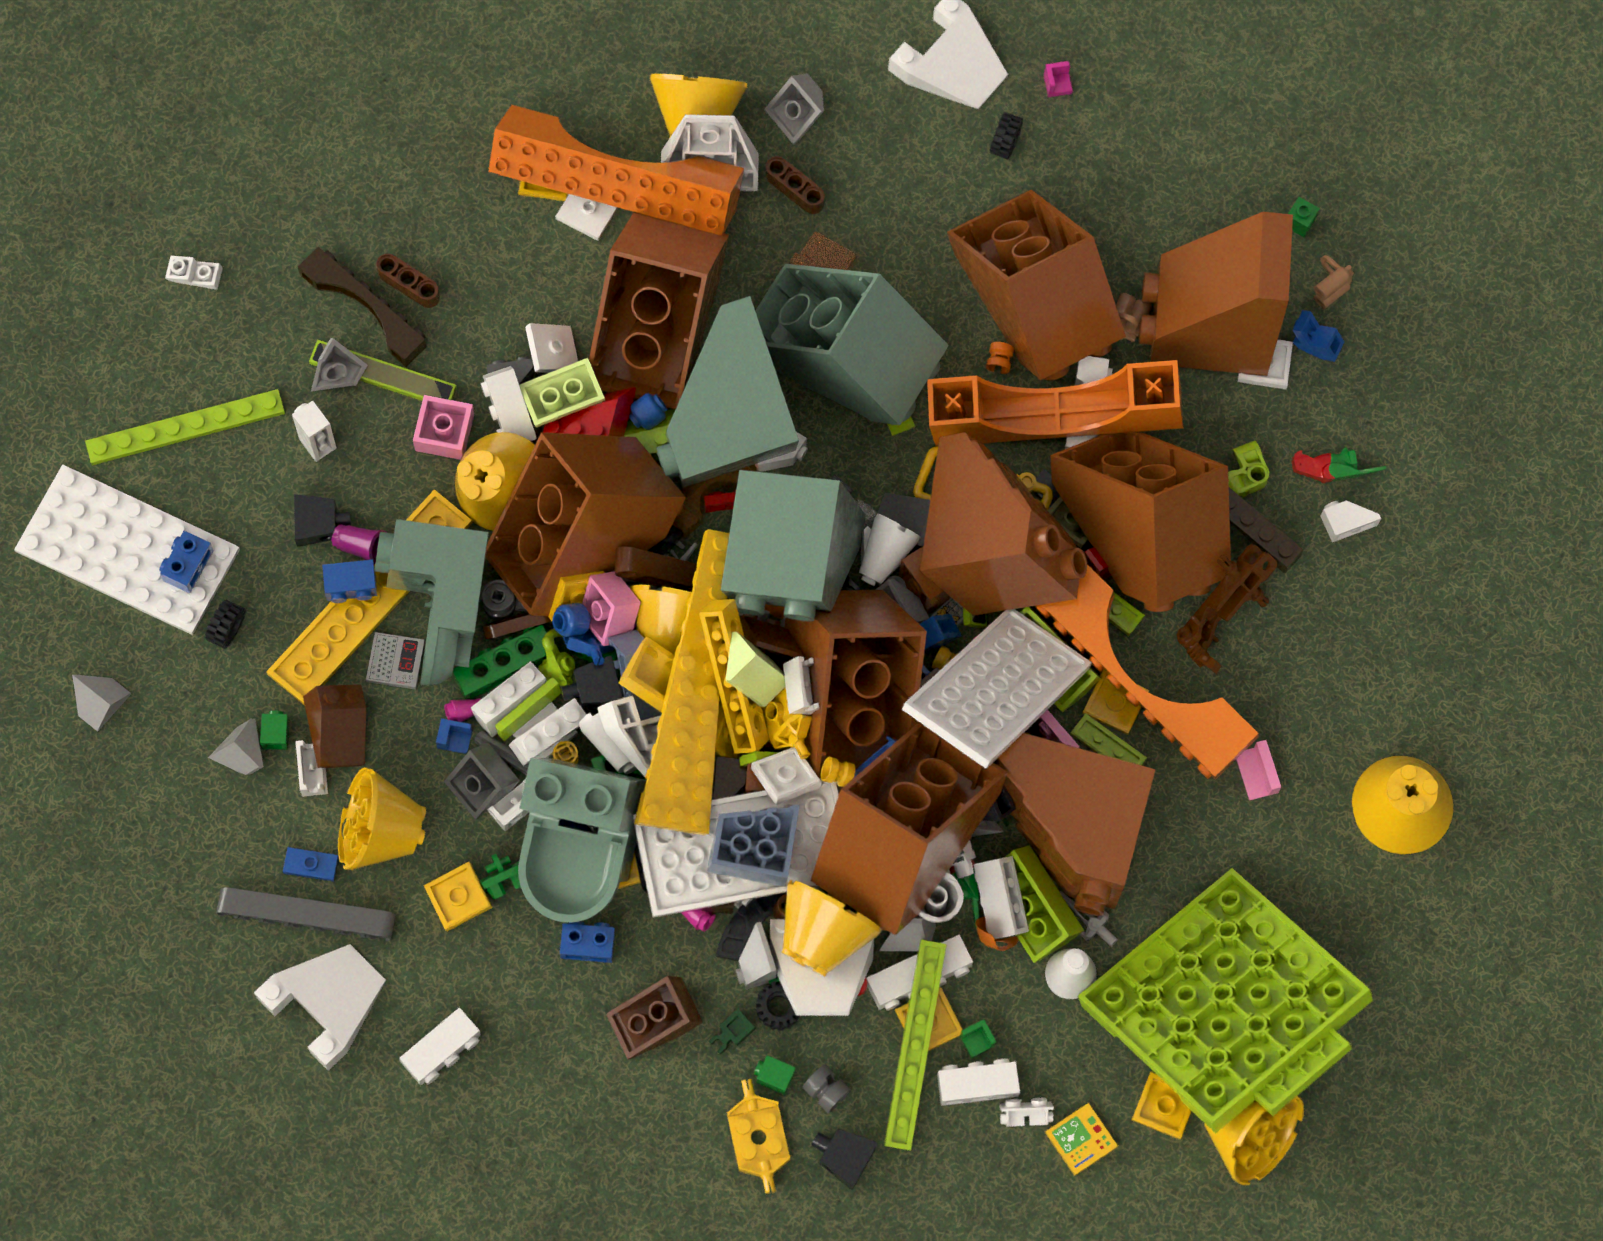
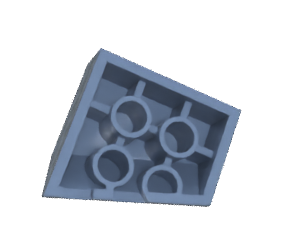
M800 805L778 809L777 807L767 808V810L753 812L750 810L719 814L707 872L783 887L789 876Z

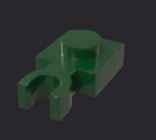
M737 1009L719 1025L724 1032L721 1035H715L708 1042L713 1045L717 1040H721L723 1045L717 1052L722 1054L728 1049L731 1041L738 1046L757 1028L740 1009Z

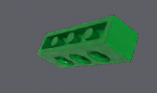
M543 625L527 628L523 631L522 635L516 638H506L500 643V646L492 650L491 648L482 650L478 653V657L469 661L468 668L455 666L452 672L453 677L465 699H473L499 686L530 661L535 667L539 666L542 660L547 658L542 644V639L547 633ZM523 646H530L533 649L529 654H522L519 650ZM501 657L510 659V662L505 666L497 664L498 659ZM483 668L488 672L483 677H477L474 675L475 671Z

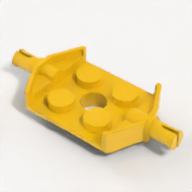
M785 687L765 707H762L768 736L775 750L795 748L800 759H806L810 756V752L804 744V740L807 736L812 717L804 716L803 714H789Z
M747 1079L749 1090L746 1080L741 1081L744 1091L743 1100L727 1112L739 1171L761 1177L764 1183L765 1194H770L768 1183H770L771 1193L776 1192L773 1180L774 1173L790 1161V1155L780 1115L779 1103L756 1096L752 1079ZM753 1132H764L766 1141L761 1145L754 1144L751 1140Z

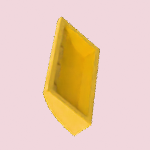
M645 637L628 663L619 684L662 712V705L675 655L649 637ZM719 696L718 715H719V712H720V710H721V708H722V702H721L720 696Z

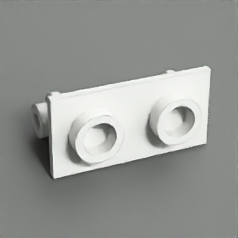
M1033 1098L1029 1103H1021L1020 1099L1005 1100V1104H999L1001 1112H1005V1114H1000L1001 1124H1006V1127L1025 1126L1024 1116H1029V1125H1048V1122H1053V1112H1048V1110H1054L1052 1102H1047L1046 1098Z

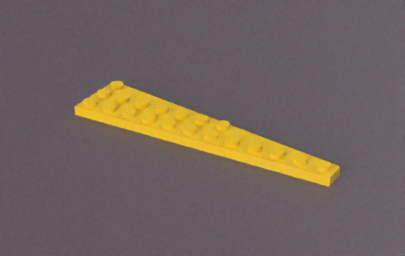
M711 529L704 531L697 560V569L692 581L693 589L686 606L688 610L681 627L682 635L680 643L676 647L662 705V715L657 726L658 735L651 751L653 756L650 768L646 772V785L644 792L641 793L634 822L636 825L704 836L709 834L720 694L699 612L712 600L727 599V596L721 591L730 533Z

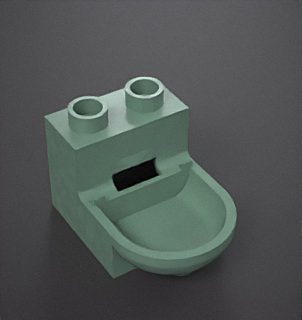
M396 519L394 534L380 532L375 572L388 573L386 588L427 593L431 596V601L424 605V607L430 608L420 685H437L452 676L453 666L469 667L488 532Z
M530 758L519 809L530 811L519 859L518 875L521 889L534 909L555 921L579 922L594 917L609 905L618 890L620 882L628 881L637 841L633 815L637 814L641 793L644 792L646 780L553 758ZM560 818L599 827L598 833L559 824Z

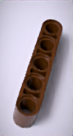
M619 547L615 549L616 576L661 588L668 587L692 592V581L697 569L696 563L634 547Z

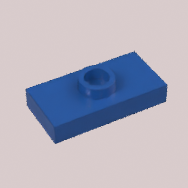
M288 847L283 874L334 881L339 856Z

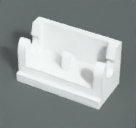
M796 657L783 664L789 714H812L819 709V703L813 704L809 666L814 664L813 658L804 661V657Z
M303 740L296 741L299 785L302 797L328 794L326 768L317 767L313 743L305 744Z
M525 780L487 810L504 831H507L530 812L519 809Z

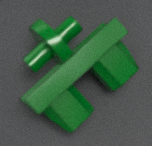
M496 853L491 855L493 863L485 866L487 873L496 869L498 872L479 881L482 887L487 889L491 897L497 899L506 894L501 881L510 878L515 889L521 887L518 875L519 862L503 869V866L511 863L509 857L506 856L499 859Z

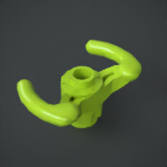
M553 628L542 639L547 658L542 660L538 670L545 676L547 681L550 678H554L560 686L573 684L571 676L575 670V661L566 652H559L554 638L563 636Z

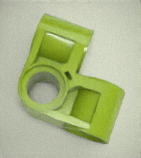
M1254 440L1232 449L1240 469L1228 472L1229 488L1239 496H1242V498L1263 489L1268 481L1269 469L1263 459L1258 443ZM1259 473L1263 476V479L1257 481L1251 475Z

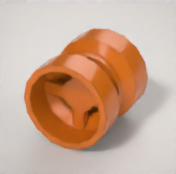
M992 342L989 349L991 356L987 359L986 369L994 372L995 365L1002 366L1001 374H1008L1011 368L1009 361L1013 357L1014 347L1004 342Z

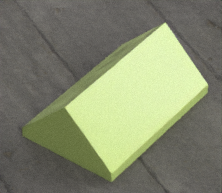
M588 358L519 385L535 427L605 401Z
M732 632L726 681L760 707H765L786 687L784 672L763 651L755 647L738 632Z

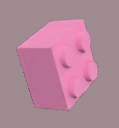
M424 395L413 438L415 451L461 460L466 452L474 418L473 404Z
M615 571L590 575L582 602L591 615L589 629L603 646L609 645L608 637L633 631L641 603L625 581L615 575Z

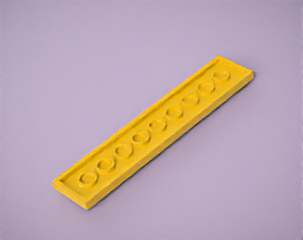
M433 490L407 518V521L468 529L472 524V520L436 490ZM375 572L377 596H372L371 599L364 601L352 598L347 599L343 603L330 602L266 671L267 675L304 705L303 696L316 686H324L410 592L386 588L388 573Z

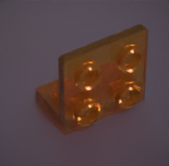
M814 232L800 254L795 252L790 260V264L848 270L855 260L856 254L822 234Z

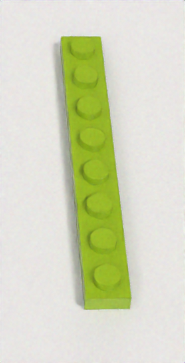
M276 389L85 440L91 465H96L283 415L285 412L279 390Z
M920 940L884 1142V1146L911 1151L947 944Z

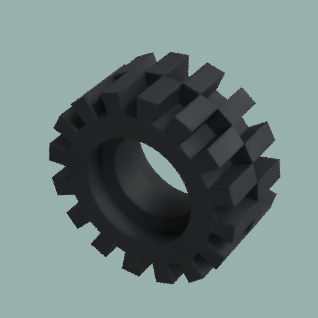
M1004 112L991 143V154L1007 160L1010 158L1021 132L1023 118Z
M227 599L224 600L210 619L211 622L207 626L208 630L205 633V639L223 649L229 647L243 624L242 621L245 618L246 609Z
M772 982L771 985L764 986L763 990L759 992L756 1000V1012L763 1025L769 1026L772 1030L779 1029L781 1031L784 1028H791L794 1023L798 1022L801 1015L795 1014L781 982L779 984ZM775 997L785 998L789 1003L788 1012L780 1016L773 1014L769 1009L770 1001Z

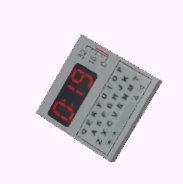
M375 632L366 682L416 689L425 640Z

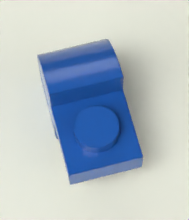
M1302 310L1299 318L1295 321L1293 332L1296 335L1293 341L1294 345L1298 349L1317 358L1335 362L1344 344V340L1338 330L1319 325L1311 311Z

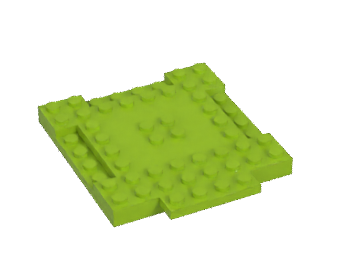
M1233 868L1078 995L1081 1006L1114 1038L1117 1036L1180 1096L1181 1101L1215 1133L1221 1130L1255 1100L1272 1116L1279 1112L1352 1049L1350 1043L1336 1031L1373 1001L1371 991L1367 986Z

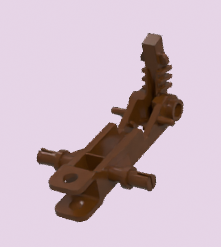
M1250 544L1243 551L1237 563L1230 561L1225 555L1219 556L1222 560L1218 558L1217 563L1223 567L1224 579L1195 614L1191 616L1186 625L1177 632L1178 642L1187 650L1192 660L1200 668L1204 665L1215 674L1218 673L1221 665L1209 655L1207 650L1212 640L1215 643L1219 641L1214 635L1218 622L1221 619L1229 621L1242 604L1249 600L1256 601L1261 607L1267 606L1264 602L1269 603V599L1263 595V590L1258 586L1266 581L1276 569L1277 561L1269 553L1262 552L1255 544ZM1268 561L1267 567L1263 569V564Z

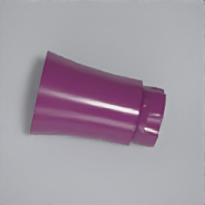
M338 525L332 535V545L342 552L353 554L365 560L373 559L375 564L380 532L386 531L364 529L351 525Z

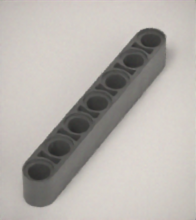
M228 887L221 888L216 914L224 917V914L233 915V918L249 920L253 918L259 919L258 922L275 924V922L284 923V926L300 928V926L309 927V930L323 932L327 929L335 931L336 934L351 936V933L360 934V937L386 938L385 941H391L396 917V914L383 910Z

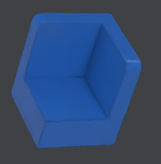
M441 718L436 739L437 749L466 754L473 731L472 725Z

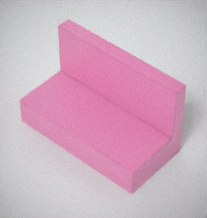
M1267 741L1256 742L1254 748L1245 750L1236 759L1249 801L1277 794L1281 789Z

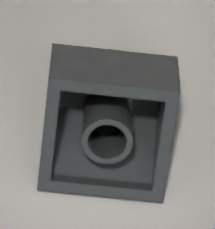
M486 743L469 750L444 782L476 820L491 806H494L509 794L520 780L491 745Z

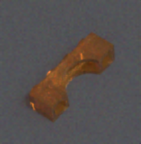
M751 465L739 470L757 472V467ZM739 470L688 486L683 490L682 493L686 497L683 502V509L672 525L683 532L684 539L703 523V516L700 511V503L703 497L711 490L719 487L737 489Z

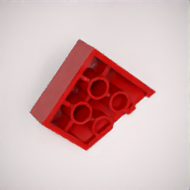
M633 386L603 394L605 401L545 424L543 433L624 436L631 411L630 406L633 403L637 388Z

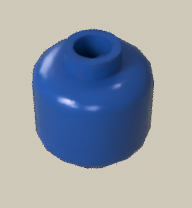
M646 393L631 404L630 407L633 414L629 417L637 428L642 426L644 429L649 430L666 419L665 411L668 409L657 394L653 396L650 393Z
M581 603L559 606L552 618L554 629L563 637L583 635L587 632L591 623V615Z

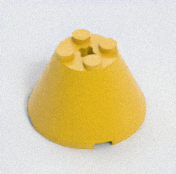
M674 74L650 75V80L670 137L685 115L731 116L747 89V83L741 81L699 76L698 78H689L684 75Z
M497 432L480 438L464 453L456 471L455 491L461 509L476 525L494 531L535 446L533 442L515 433Z
M650 585L630 586L631 591L641 602L635 620L637 631L644 638L649 637L675 655L676 647L679 645L682 635V623L685 621L688 610L686 608L688 598L691 597L692 592L663 587L661 592L650 589Z
M1392 756L1373 763L1362 773L1354 787L1352 808L1358 828L1371 843L1387 852L1406 855L1431 848L1445 835L1453 816V799L1445 779L1431 765L1413 757Z
M370 768L360 769L355 775L347 793L352 796L348 808L343 807L338 837L339 861L345 863L346 866L343 865V868L348 870L412 855L417 844L422 845L425 837V830L421 828L422 821L426 815V807L420 806ZM346 819V822H345V825H344V830H343V836H342V832H341V831H342V824H343L344 820Z
M789 880L787 884L782 953L790 957L792 961L804 967L807 965L814 972L826 977L827 973L880 934L882 929L859 912L857 914L850 910L846 912L844 909L845 904L806 884L798 881L793 883V880Z
M1296 1096L1272 1116L1255 1100L1217 1133L1213 1132L1204 1123L1231 1177L1237 1183L1250 1185V1180L1254 1178L1261 1180L1277 1166L1297 1136L1294 1129L1297 1121H1302L1304 1106L1302 1100Z

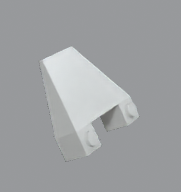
M941 0L934 8L933 20L945 28L946 31L924 55H921L904 42L890 57L888 70L908 85L979 109L1008 74L969 6L962 0Z
M685 115L662 149L661 163L682 161L698 155L744 168L740 191H758L759 153L736 117Z
M633 696L611 701L597 707L605 733L645 777L647 769L650 768L653 756L651 751L653 744L656 743L658 735L657 726L661 715L641 721Z
M770 919L771 955L776 967V974L795 1014L849 1016L873 961L874 939L824 977L814 972L807 965L805 967L801 966L782 953L785 919Z
M349 944L273 974L254 994L274 1016L294 998L325 1029L308 1046V1049L329 1071L348 1052L386 980Z

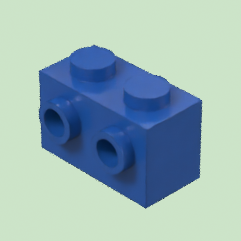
M183 531L180 537L177 536L171 547L173 551L169 558H165L162 561L159 571L164 582L187 593H191L214 550L210 542L187 531Z
M373 559L322 565L327 601L343 603L347 599L352 598L364 601L371 599L372 596H377Z
M582 921L569 922V924L563 923L560 947L561 959L612 963L615 928L610 927V924L595 923V926L584 925Z

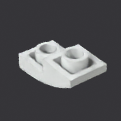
M171 256L165 278L176 283L217 290L223 267L220 263L197 262L193 257Z

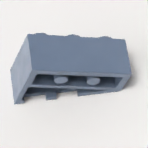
M637 630L608 637L609 645H613L616 649L618 660L613 662L615 669L620 668L621 677L637 648L644 640V637ZM619 684L622 698L633 696L641 721L662 715V712Z

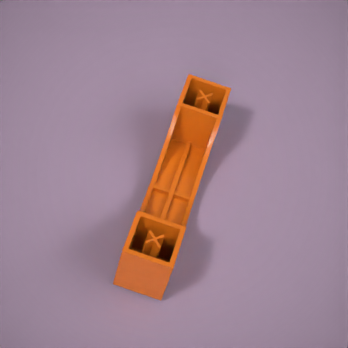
M511 105L495 128L488 172L722 236L737 209L744 168L698 155L690 159L666 163L640 162L614 157L592 149L573 138L562 127L558 117Z
M1177 360L1126 364L1118 372L1103 379L1060 388L1011 387L989 382L977 375L927 379L929 427L935 446L939 445L940 437L964 432L972 439H977L981 443L1183 428L1181 382Z
M1088 565L1086 575L1079 580L1077 599L1035 606L1046 619L1051 617L1055 621L1053 623L1054 627L1064 637L1069 634L1073 638L1071 641L1072 645L1082 655L1087 652L1091 656L1089 660L1099 672L1104 669L1109 674L1107 680L1117 690L1122 687L1127 692L1125 694L1126 699L1134 707L1140 705L1145 710L1143 714L1151 724L1155 725L1158 723L1163 728L1161 733L1171 743L1176 741L1181 745L1179 751L1189 761L1194 758L1199 763L1197 769L1207 779L1212 776L1216 780L1258 738L1259 733L1222 697L1204 703H1176L1148 693L1131 680L1118 663L1112 651L1109 638V614L1115 597L1114 591Z

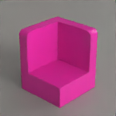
M1069 61L1046 64L1044 79L1048 97L1072 94Z

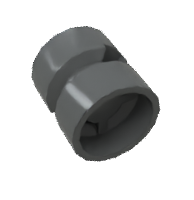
M494 580L485 585L481 597L487 616L497 621L512 616L515 611L516 602L514 593L502 580Z
M824 1064L805 1082L802 1089L811 1098L817 1097L819 1099L818 1104L829 1114L837 1107L836 1103L839 1100L842 1102L851 1092V1088L842 1079L836 1080V1074Z

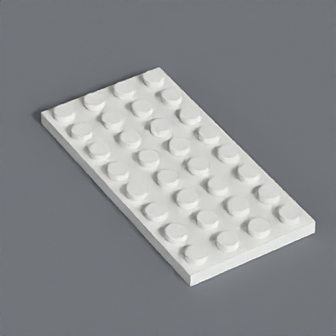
M62 465L14 550L25 557L193 635L240 548ZM183 531H187L210 542L214 550L191 593H187L164 582L159 571L162 561L165 558H169L173 551L171 547L177 536L180 537Z
M1005 610L909 698L902 710L987 769L1089 670L1092 662L1017 610Z
M821 780V788L777 805L766 790L712 800L709 834L705 836L634 824L653 918L787 892V884L790 879L793 880V883L798 881L810 887L818 886L810 880L839 796L836 782L827 783ZM800 805L789 876L783 887L707 872L719 814L750 810L753 812L767 810V808L777 807L778 809ZM636 814L633 815V821H634V822H635Z

